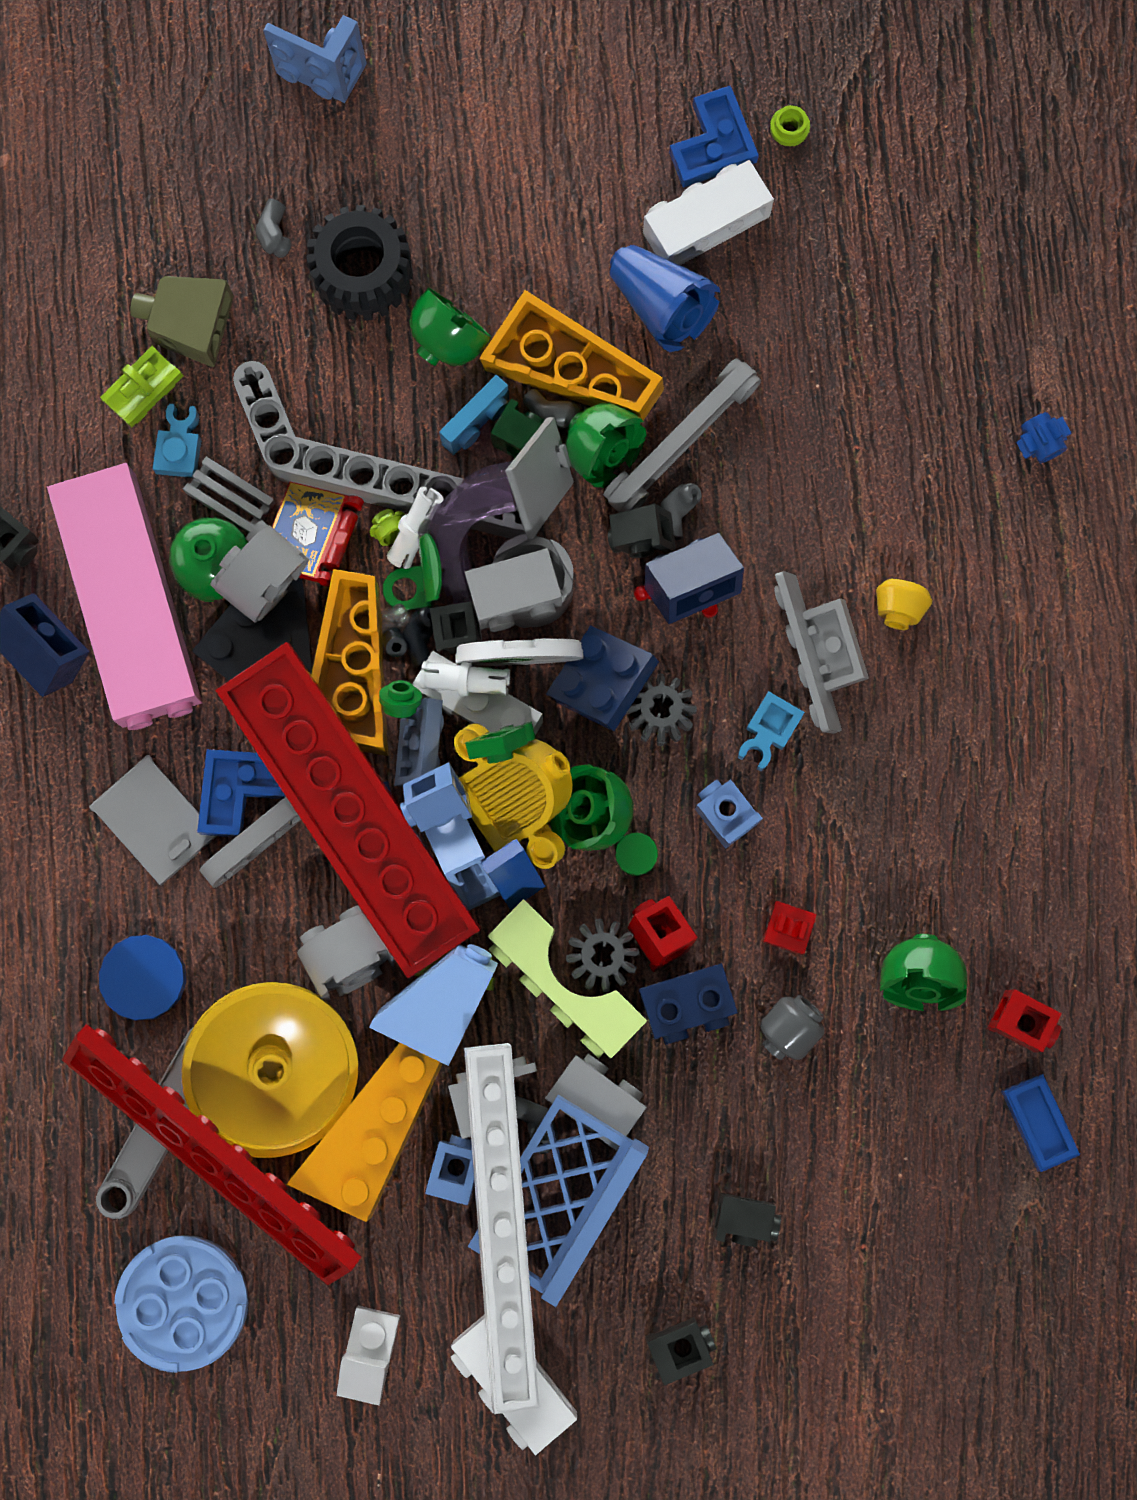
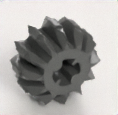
M664 674L657 675L656 686L654 687L650 680H647L642 688L643 692L640 691L634 700L637 704L630 706L626 714L638 716L629 723L630 730L633 731L643 726L645 727L640 738L641 741L647 742L651 733L657 734V745L663 746L665 743V733H668L674 742H678L681 740V733L678 727L687 731L691 730L693 723L685 716L696 714L697 707L693 704H684L692 697L693 693L691 689H686L680 693L677 692L681 683L679 678H674L670 687L664 685ZM655 702H661V707H663L664 703L669 705L666 718H660V713L657 717L652 714Z
M596 919V934L592 935L585 924H582L579 930L586 939L585 943L573 937L568 942L573 948L582 950L581 954L567 955L566 961L568 963L582 961L583 965L572 972V976L574 979H577L587 971L590 976L585 984L586 989L591 990L596 977L602 978V991L609 992L610 983L608 977L613 976L616 983L622 987L626 984V980L618 970L622 968L629 973H635L637 969L634 964L624 961V957L639 955L638 948H623V945L633 938V934L627 932L619 939L615 937L620 927V923L617 921L612 923L609 933H603V920ZM602 944V949H605L606 945L613 949L614 952L610 955L611 965L603 967V962H600L599 966L592 962L591 959L595 956L594 946Z

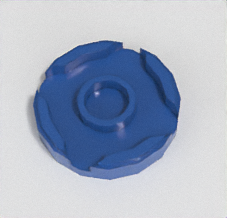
M149 935L130 936L115 944L104 957L99 971V988L106 1004L119 1016L135 1021L152 1020L164 1015V1013L168 1012L179 1002L186 985V966L181 956L167 941Z

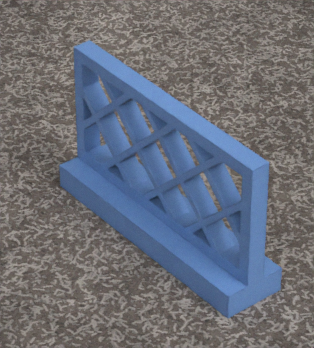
M557 1095L520 1157L521 1173L525 1168L527 1180H522V1188L529 1186L535 1210L524 1212L525 1219L537 1217L542 1236L540 1241L527 1243V1251L544 1247L549 1264L542 1277L529 1271L530 1286L541 1292V1299L554 1307L558 1305L649 1150V1146L636 1138L631 1140L560 1095ZM559 1109L576 1119L580 1135L556 1140L552 1121ZM584 1124L595 1131L586 1133ZM547 1131L550 1142L539 1144ZM604 1136L620 1146L612 1160L594 1164L588 1140ZM582 1142L587 1165L564 1171L558 1147ZM552 1149L557 1172L534 1178L530 1163L531 1156L535 1152ZM606 1168L605 1172L603 1173L601 1179L598 1182L596 1170ZM589 1172L594 1189L590 1197L571 1201L566 1177ZM559 1179L565 1203L542 1208L536 1185ZM584 1206L576 1219L573 1208ZM567 1210L571 1225L568 1234L549 1238L544 1215ZM477 1230L468 1247L480 1254ZM561 1244L554 1256L551 1246Z

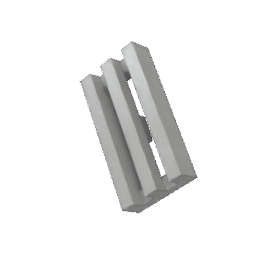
M207 456L202 461L203 466L201 469L196 470L192 475L194 479L183 488L187 495L247 533L260 520L264 521L276 504L273 498ZM211 472L261 503L262 507L258 509L208 477ZM202 484L254 516L252 521L245 520L201 492L199 489Z

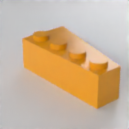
M524 290L479 358L487 372L591 407L599 403L615 404L632 411L643 421L664 391L663 377L526 290Z
M333 569L311 675L363 752L388 756L386 713L379 702V691L385 686L380 588L375 576Z
M399 1043L286 1185L365 1222L370 1220L443 1063Z

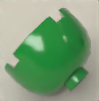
M428 287L417 300L410 317L411 334L420 345L416 352L433 366H436L439 361L450 366H460L474 360L488 345L491 335L467 313H462L454 307V303Z
M599 403L577 413L569 424L566 439L571 466L593 487L603 488L610 485L617 477L613 472L624 461L630 468L643 448L647 434L646 428L640 423L644 421L632 411L611 403Z
M199 518L187 523L175 535L169 550V565L175 581L193 598L204 602H214L213 600L223 599L210 586V583L222 569L220 563L226 554L234 546L242 550L248 543L246 536L235 525L219 518Z
M589 764L574 766L570 769L573 784L571 798L567 806L549 821L551 829L572 849L582 851L607 849L620 841L630 828L634 814V802L630 790L618 775L608 770Z
M917 934L913 936V939L902 941L894 946L885 957L881 969L880 991L883 990V998L887 1002L898 1007L924 1011L922 1004L924 1002L930 1004L938 1003V1011L949 1010L960 1006L966 1001V965L961 955L953 947L940 941L935 935Z

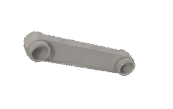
M738 358L732 360L717 377L716 384L718 386L630 475L624 471L610 483L603 494L608 499V503L619 513L640 508L649 497V493L646 490L734 401L742 404L753 394L761 383L757 372L746 362H741Z
M192 1029L185 1036L159 1082L162 1088L168 1086L178 1092L185 1101L183 1106L188 1110L189 1108L183 1093L181 1065L185 1045ZM138 1124L134 1126L96 1196L99 1211L105 1217L111 1219L126 1217L137 1208L168 1152L164 1146ZM115 1186L121 1188L126 1194L127 1202L122 1210L115 1209L109 1202L110 1191Z

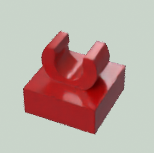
M775 901L762 942L804 955L817 914Z

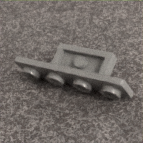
M785 571L776 573L778 585L774 588L775 596L779 606L786 610L789 625L786 626L787 637L792 647L797 648L801 664L798 665V674L804 687L809 688L813 703L809 706L811 718L815 726L820 727L823 733L834 734L840 732L842 728L831 692L869 679L846 600L840 598L806 610L796 575Z

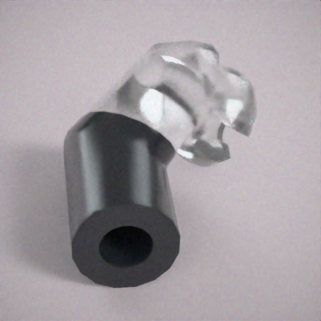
M396 604L391 609L387 607L381 614L382 642L387 653L392 657L402 656L407 649L406 642L399 627L407 625L410 620L403 604Z

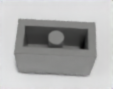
M548 548L465 571L468 588L481 630L490 628L491 632L502 631L514 626V620L531 616L532 620L544 619L554 615L556 608L562 607V595Z
M587 1054L583 1060L575 1055L545 1097V1099L553 1103L557 1095H560L625 1136L628 1135L647 1108L639 1102L644 1095L642 1092L624 1079L617 1086L604 1076L609 1068L590 1054ZM584 1124V1127L588 1129L590 1132L595 1131ZM604 1136L599 1137L613 1149H618L619 1145Z

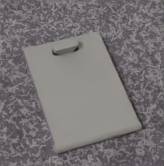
M554 417L546 418L505 470L527 539L535 537L574 483L570 471L571 464L565 444H562Z
M146 755L89 806L90 810L102 819L161 886L217 837L197 833L199 812L158 768L150 755Z

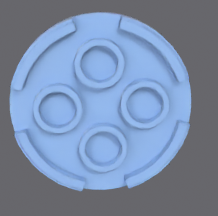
M190 1235L173 1236L149 1245L131 1260L125 1268L116 1289L114 1304H116L117 1321L123 1336L122 1339L138 1359L158 1370L177 1373L196 1370L213 1363L235 1343L246 1321L248 1289L241 1268L224 1248L202 1237Z

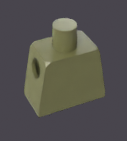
M164 276L159 281L155 297L140 293L134 294L131 301L130 314L132 317L148 320L147 331L153 342L157 345L205 365L215 367L234 296L227 280Z

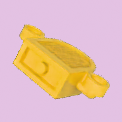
M476 723L466 726L456 734L454 746L461 758L478 763V765L459 777L469 795L471 818L494 852L515 839L519 842L524 838H528L527 855L531 862L542 869L553 867L563 858L565 845L560 836L554 833L547 823L567 806L571 798L573 784L569 761L561 752L537 739L529 741L528 744L512 751L514 757L506 761L489 764L487 757L469 759L465 742L489 733V731L484 726Z

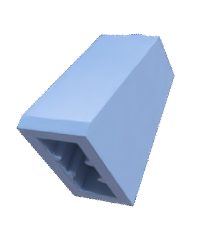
M459 814L446 825L432 827L425 831L448 882L454 887L468 910L500 896L480 864L486 858L467 819L464 820L461 814Z
M459 944L383 1005L373 1018L369 1028L449 1066L498 963L491 960L492 955L479 946L469 944L466 948Z

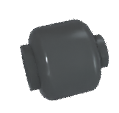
M797 995L796 998L782 997L760 1023L761 1031L766 1037L762 1044L773 1056L780 1060L785 1056L795 1060L803 1059L825 1033L821 1022L824 1019V1015L815 1005L801 995Z

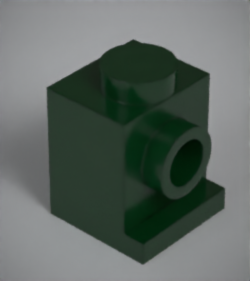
M511 398L491 431L492 446L516 458L545 420L532 412H526L525 415L519 412L518 402Z

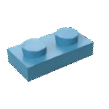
M495 375L439 431L442 446L453 456L461 448L466 450L471 447L481 434L479 429L489 419L492 421L497 420L509 403L507 402L509 400L508 385L499 376Z

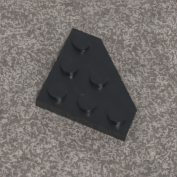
M300 578L296 581L293 579L286 589L288 592L262 620H257L256 623L230 604L194 647L192 652L229 681L285 642H289L310 674H312V648L306 608L305 583Z

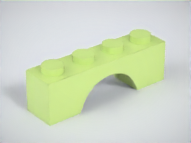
M523 899L487 936L494 943L488 950L506 968L513 962L524 973L519 981L536 998L543 992L554 1003L550 1011L567 1028L574 1022L586 1034L580 1041L598 1059L603 1053L611 1059L647 1020L617 990L598 997H585L574 994L564 988L553 975L549 965V947L555 932L554 928Z

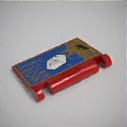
M289 482L272 528L310 559L299 578L330 587L332 573L321 571V569L325 567L331 571L333 569L339 570L358 520L356 513L348 510L344 511V509L348 507L353 511H361L364 504L362 498Z

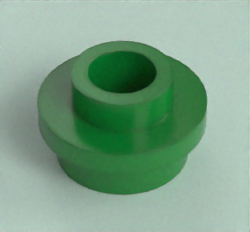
M402 680L393 681L379 691V702L387 715L395 718H407L413 716L417 711V707L421 705L422 693L410 682Z

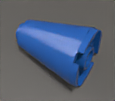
M637 245L622 247L611 258L610 277L658 345L666 351L675 352L683 349L684 346L680 343L688 336L695 340L711 322L720 302L714 297L715 292L720 293V288L712 280Z

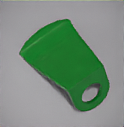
M425 533L419 539L418 546L421 566L397 569L391 572L384 581L383 595L385 600L396 610L410 611L424 607L432 608V601L439 598L442 586L441 561L437 545L430 534ZM408 578L416 584L417 591L412 599L401 601L393 595V585L399 579Z

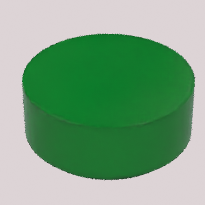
M630 833L624 836L619 841L615 852V859L619 868L631 876H641L651 871L658 857L655 842L643 833Z

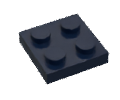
M590 625L580 640L583 649V659L567 661L546 695L552 701L615 731L659 661L653 654Z

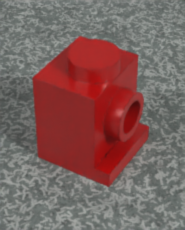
M670 896L657 903L654 899H649L640 904L632 911L634 917L627 927L651 962L649 966L653 972L688 953L698 938ZM655 930L661 933L662 939L659 938Z
M1016 989L1005 990L987 1029L1035 1053L1044 1052L1046 1047L1052 1048L1059 1037L1061 1026L1057 1023L1062 1013ZM1022 1015H1026L1031 1020V1027L1026 1032L1022 1031L1018 1025Z

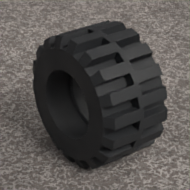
M356 205V211L349 212L348 206L340 208L341 215L334 217L330 213L324 217L326 223L324 227L317 224L313 230L315 239H309L307 248L310 255H307V263L316 291H318L320 299L325 305L330 303L331 310L334 313L340 315L344 310L347 319L356 320L357 314L363 315L364 321L373 320L372 314L379 312L381 317L389 314L388 306L392 304L397 308L402 303L400 293L407 295L411 288L409 280L413 279V268L406 235L402 227L397 228L396 220L389 215L384 219L383 212L380 209L374 207L370 213L366 211L365 205ZM357 251H371L383 258L378 268L365 276L353 277L338 270L342 261L348 255Z

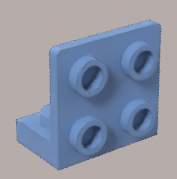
M343 15L336 28L332 27L328 31L323 48L270 23H267L263 30L275 70L280 77L291 83L299 81L311 87L322 98L332 99L333 97L343 103L346 102L367 65L357 21Z

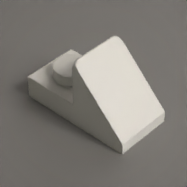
M363 1306L356 1307L346 1353L341 1360L336 1396L380 1405L401 1315Z

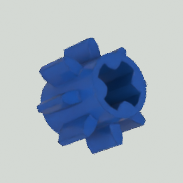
M1044 412L1021 425L1020 428L1023 435L1020 436L1021 439L1016 443L1025 459L1031 456L1033 458L1036 457L1039 464L1065 452L1067 446L1064 441L1072 433L1063 416L1058 419L1055 417L1051 418L1048 412Z

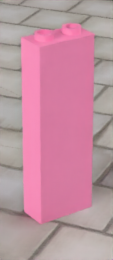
M123 463L47 486L113 721L122 728L127 727L128 730H138L153 724V718L168 714L169 718H176L191 713L193 711L192 706L202 704L203 702L136 474L128 463Z

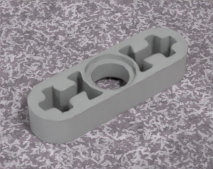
M287 797L278 802L203 864L199 871L213 888L229 880L301 821V818Z

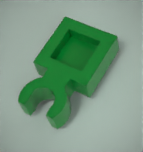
M532 721L518 726H513V724L504 726L499 731L485 733L465 742L469 759L487 757L488 763L491 764L512 759L514 757L512 751L528 744L529 741L536 739Z

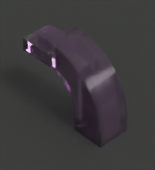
M512 461L487 466L464 478L447 495L432 518L428 534L432 536L437 545L441 569H445L442 572L444 592L447 596H452L454 604L472 601L465 576V571L472 570L467 551V537L471 526L483 518L517 510L505 472Z

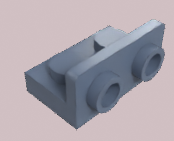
M424 698L413 716L401 718L394 786L403 787V784L440 767L438 751L440 734L444 725L442 715L443 700Z

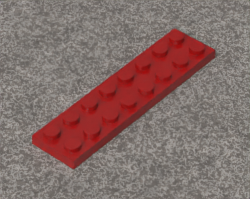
M285 642L215 690L407 979L481 930L415 829L407 823L401 808L289 642Z
M86 1024L74 1036L62 1058L64 1063L319 1279L329 1285L352 1271L362 1258L353 1250L355 1248L353 1241L342 1232L337 1230L332 1232L320 1222V1214L311 1205L305 1202L298 1203L286 1193V1185L278 1177L271 1173L264 1174L252 1164V1156L244 1148L237 1144L229 1145L218 1135L219 1129L211 1120L202 1115L196 1117L183 1106L185 1101L178 1092L168 1086L162 1088L150 1078L151 1072L146 1065L134 1057L128 1059L115 1048L117 1046L115 1040L100 1028L94 1030Z

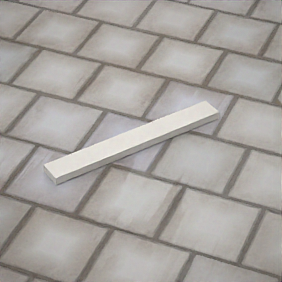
M509 1043L464 1048L491 1403L493 1412L499 1414L539 1408L512 1048Z

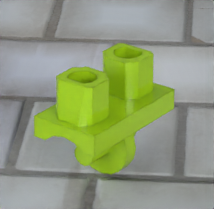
M151 346L132 366L127 364L122 369L124 374L100 398L132 428L147 415V412L164 395H167L176 386V383L183 377V374Z

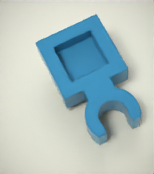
M169 404L166 408V419L170 424V431L158 430L153 471L159 475L193 478L192 475L198 469L202 439L199 434H192L191 431L199 424V413L195 406H190L189 416L185 420H177V408L174 404Z
M768 691L746 730L755 734L756 737L747 740L741 746L738 758L743 760L749 750H758L761 753L762 760L758 764L757 769L759 771L764 770L771 760V744L783 750L805 712Z

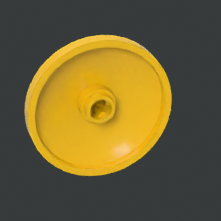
M278 982L245 986L215 1002L200 1017L192 1029L185 1045L181 1065L183 1093L189 1110L196 1117L202 1115L211 1120L219 1129L218 1135L229 1145L237 1144L241 1146L252 1157L276 1158L288 1156L307 1149L323 1139L349 1107L358 1079V1057L355 1043L339 1013L326 1000H322L319 995L300 986Z

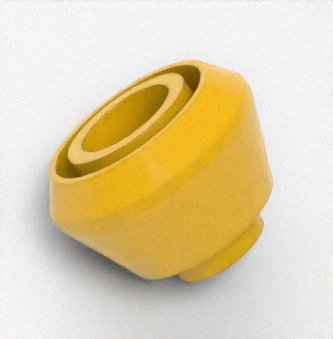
M888 579L876 589L878 614L885 619L884 624L894 629L908 630L909 625L918 624L932 605L929 591L923 586L910 581Z

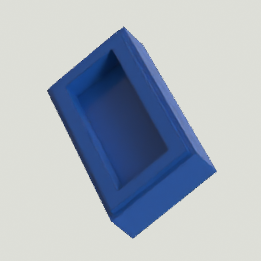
M517 839L511 841L480 863L510 910L515 908L523 899L527 900L546 887Z
M1038 1074L1001 1091L1037 1172H1043L1080 1155L1043 1074Z

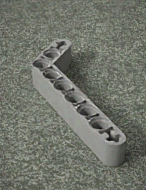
M249 361L241 364L236 369L233 377L234 386L263 458L271 474L276 479L286 483L295 482L347 496H358L366 503L409 513L420 487L427 488L425 496H427L430 488L438 492L448 491L453 495V498L449 503L439 507L434 520L509 539L525 534L523 524L516 523V518L520 517L511 490L296 437L267 368L260 362ZM257 381L264 398L258 400L251 387V384ZM268 416L279 417L276 425L271 428L260 426L263 419ZM291 452L294 454L292 460L287 464L278 465L275 463V459L280 453ZM326 461L334 464L332 470L327 474L318 475L314 473L315 467L321 462ZM368 471L373 473L372 480L367 484L358 485L353 482L354 477L360 472ZM401 481H408L413 484L412 490L404 495H398L392 490ZM479 501H487L493 505L492 510L484 515H478L471 509ZM501 506H506V512L503 511V520H500Z

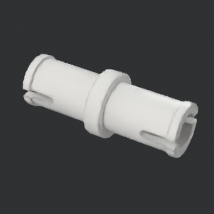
M420 487L409 513L402 516L398 524L400 531L387 553V559L396 567L400 568L405 559L403 568H410L419 549V539L425 533L431 534L432 529L430 525L444 501L438 491L430 488L427 496H425L427 488Z
M424 661L422 664V670H425V672H421L420 676L422 689L458 691L459 696H469L470 692L502 695V697H507L509 689L506 686L510 684L509 669L472 667L471 662L451 665Z

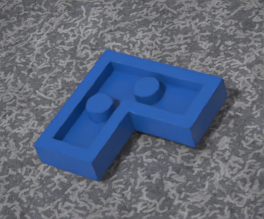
M731 85L694 97L692 106L704 134L672 144L669 149L670 157L683 188L716 177L728 165L736 164L738 166L748 160L755 164L759 157Z
M207 749L197 833L208 836L237 837L243 832L247 797L284 799L286 796L257 753Z

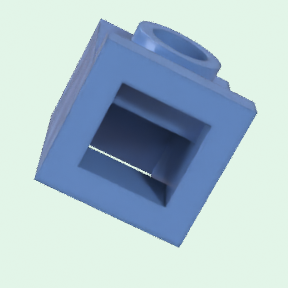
M449 762L403 784L405 802L400 804L402 813L407 823L411 827L417 825L421 832L432 827L444 826L459 814H461L464 820L472 817L469 795Z
M717 779L698 794L702 801L697 804L695 810L725 849L758 825L763 819L758 812L756 813L731 779L724 785ZM722 802L732 803L735 809L734 814L724 816L719 810V805Z
M451 1134L449 1142L439 1141L425 1194L468 1205L475 1184L472 1143L469 1138L462 1139L461 1136ZM460 1159L464 1163L465 1170L461 1175H453L449 1171L448 1166L451 1160Z

